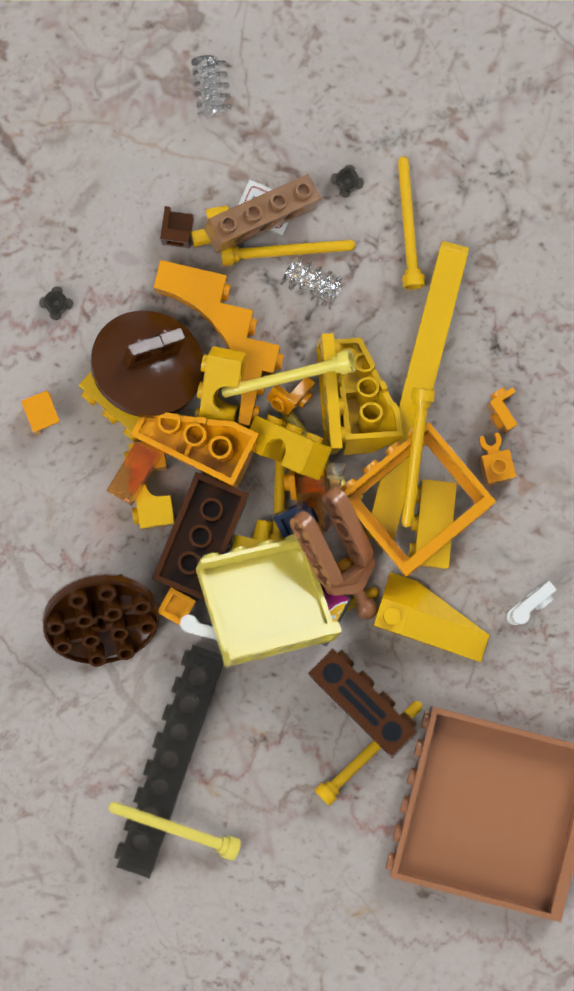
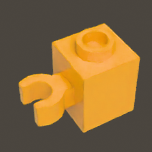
M498 432L494 434L495 444L492 446L486 444L484 436L479 438L481 449L487 453V455H483L478 459L485 487L512 481L516 478L510 449L499 450L502 438Z

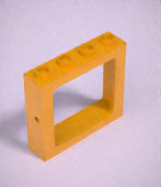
M430 422L425 424L423 446H427L473 500L474 505L412 557H408L362 503L361 496L410 456L413 428L407 433L410 438L402 444L397 441L385 451L388 455L379 463L377 460L372 461L363 469L365 475L357 481L352 478L340 488L347 495L362 526L406 578L496 503L495 499Z

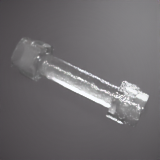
M338 462L328 463L327 479H330V489L333 487L341 488V480L345 478V464ZM329 514L326 515L324 531L337 533Z

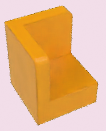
M48 390L21 401L33 433L36 436L42 434L41 430L60 422L54 407V401Z
M171 587L158 609L159 614L180 625L181 619L190 614L197 601Z

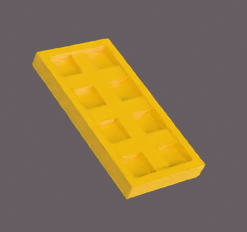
M334 333L322 334L316 342L317 363L332 360V357L337 356V352H340L339 341H334ZM333 371L318 375L323 444L332 448L330 455H336L347 441L346 427L341 426L340 421L341 415H344V400L338 396V388L342 386V374Z

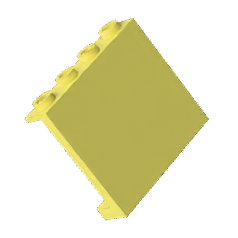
M295 534L286 537L284 541L276 543L273 540H267L259 543L254 548L247 549L246 546H240L230 550V553L219 555L217 552L207 554L202 557L196 568L225 667L335 641L342 632L339 622H332L321 584L315 577Z

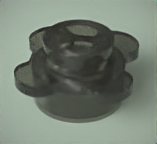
M346 165L338 173H333L331 176V183L337 186L339 195L343 198H348L351 192L361 189L364 185L363 179L358 177L353 165ZM345 179L350 180L348 184H346L344 181Z
M56 286L45 297L40 299L39 305L50 313L52 320H59L63 312L72 309L73 301L63 294L61 287ZM58 301L59 305L55 306L54 302Z

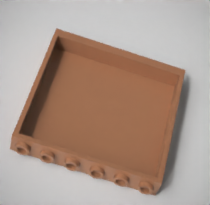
M431 706L430 712L425 711L422 718L421 728H425L423 740H417L414 750V756L418 757L416 768H410L407 778V784L411 785L409 796H403L400 806V812L404 813L402 824H396L392 841L397 842L395 852H389L385 869L390 870V878L561 922L574 870V743Z

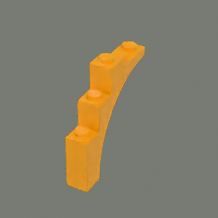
M160 260L154 283L155 293L175 299L195 310L214 327L226 343L228 349L247 353L242 382L260 378L263 375L275 374V370L281 371L284 354H280V345L248 338L249 335L254 336L258 319H253V310L222 303L223 300L228 301L231 285L227 284V275ZM265 388L241 394L238 424L250 429L255 415L259 416L260 406H255L258 395L263 396Z

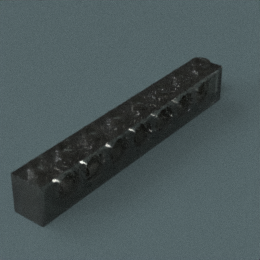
M192 645L191 650L186 649L180 664L185 666L182 677L176 676L171 690V693L176 694L173 704L167 703L162 716V720L166 721L163 732L157 731L152 745L153 748L157 749L154 759L148 758L143 771V775L147 776L144 788L138 786L133 803L138 804L136 809L143 811L146 807H153L157 810L158 817L169 821L171 820L224 665L221 654ZM196 668L203 670L206 675L204 683L199 686L192 684L189 678L191 671ZM185 696H191L196 701V708L191 713L184 712L180 707V702ZM179 723L185 726L187 735L183 740H176L172 737L171 728L174 724ZM171 751L175 753L177 764L174 767L169 768L163 765L161 757L164 752ZM162 779L167 783L168 790L165 794L157 795L152 790L154 780ZM127 819L124 826V831L128 832L125 843L119 842L114 858L119 860L116 867L150 878L166 832ZM136 835H144L149 842L148 848L145 850L136 849L133 845V838Z

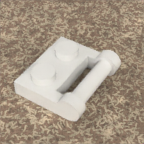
M550 581L541 583L507 612V622L510 625L528 622L530 612L534 608L536 610L543 609L553 601L554 598L551 594L557 589Z
M186 615L181 619L180 626L184 631L217 640L212 621L211 625L208 626L201 624L192 615Z

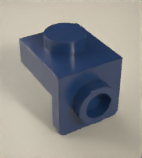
M305 500L274 514L273 519L284 539L294 534L290 520L301 511L308 512L315 519L316 523L319 522L313 507H308Z

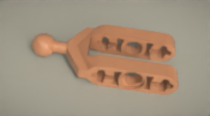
M333 487L322 496V501L346 552L354 563L353 566L341 574L315 519L308 512L301 511L290 520V525L315 577L324 586L327 594H353L357 601L355 607L356 614L363 620H370L377 614L378 607L373 599L367 598L363 589L375 566L373 549L347 495L340 488Z

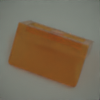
M135 442L106 491L133 506L161 459V455Z
M298 474L296 504L305 500L308 507H313L319 520L317 525L323 535L325 506L322 496L327 492V476L321 475L320 479L316 480Z

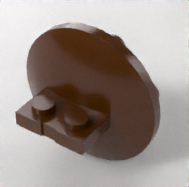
M132 311L112 319L97 335L91 351L90 366L97 388L112 405L133 416L156 418L153 416L162 415L165 412L176 413L182 410L196 396L199 383L203 381L204 372L201 371L203 353L193 334L174 318L154 311Z
M123 574L88 576L67 584L52 596L43 612V632L50 647L59 655L75 662L100 667L106 663L131 659L135 653L151 641L159 625L158 605L148 588L136 580L124 577ZM117 655V657L106 659V657Z

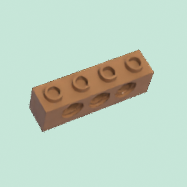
M306 174L209 218L204 230L218 254L315 210L322 198L310 175Z

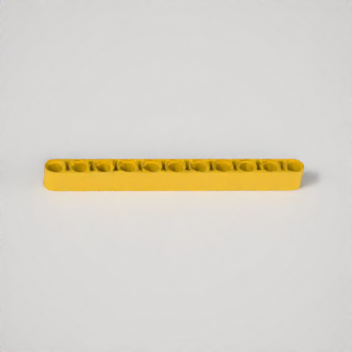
M441 241L398 407L403 428V438L398 440L400 444L410 438L407 433L414 426L416 406H413L414 400L411 399L412 388L431 390L434 388L469 247ZM409 457L379 481L371 514L393 540L396 536L404 505ZM366 531V536L368 538H372V536Z

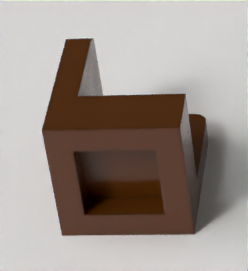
M165 206L160 236L161 244L190 248L194 216L187 213L172 212L171 207Z

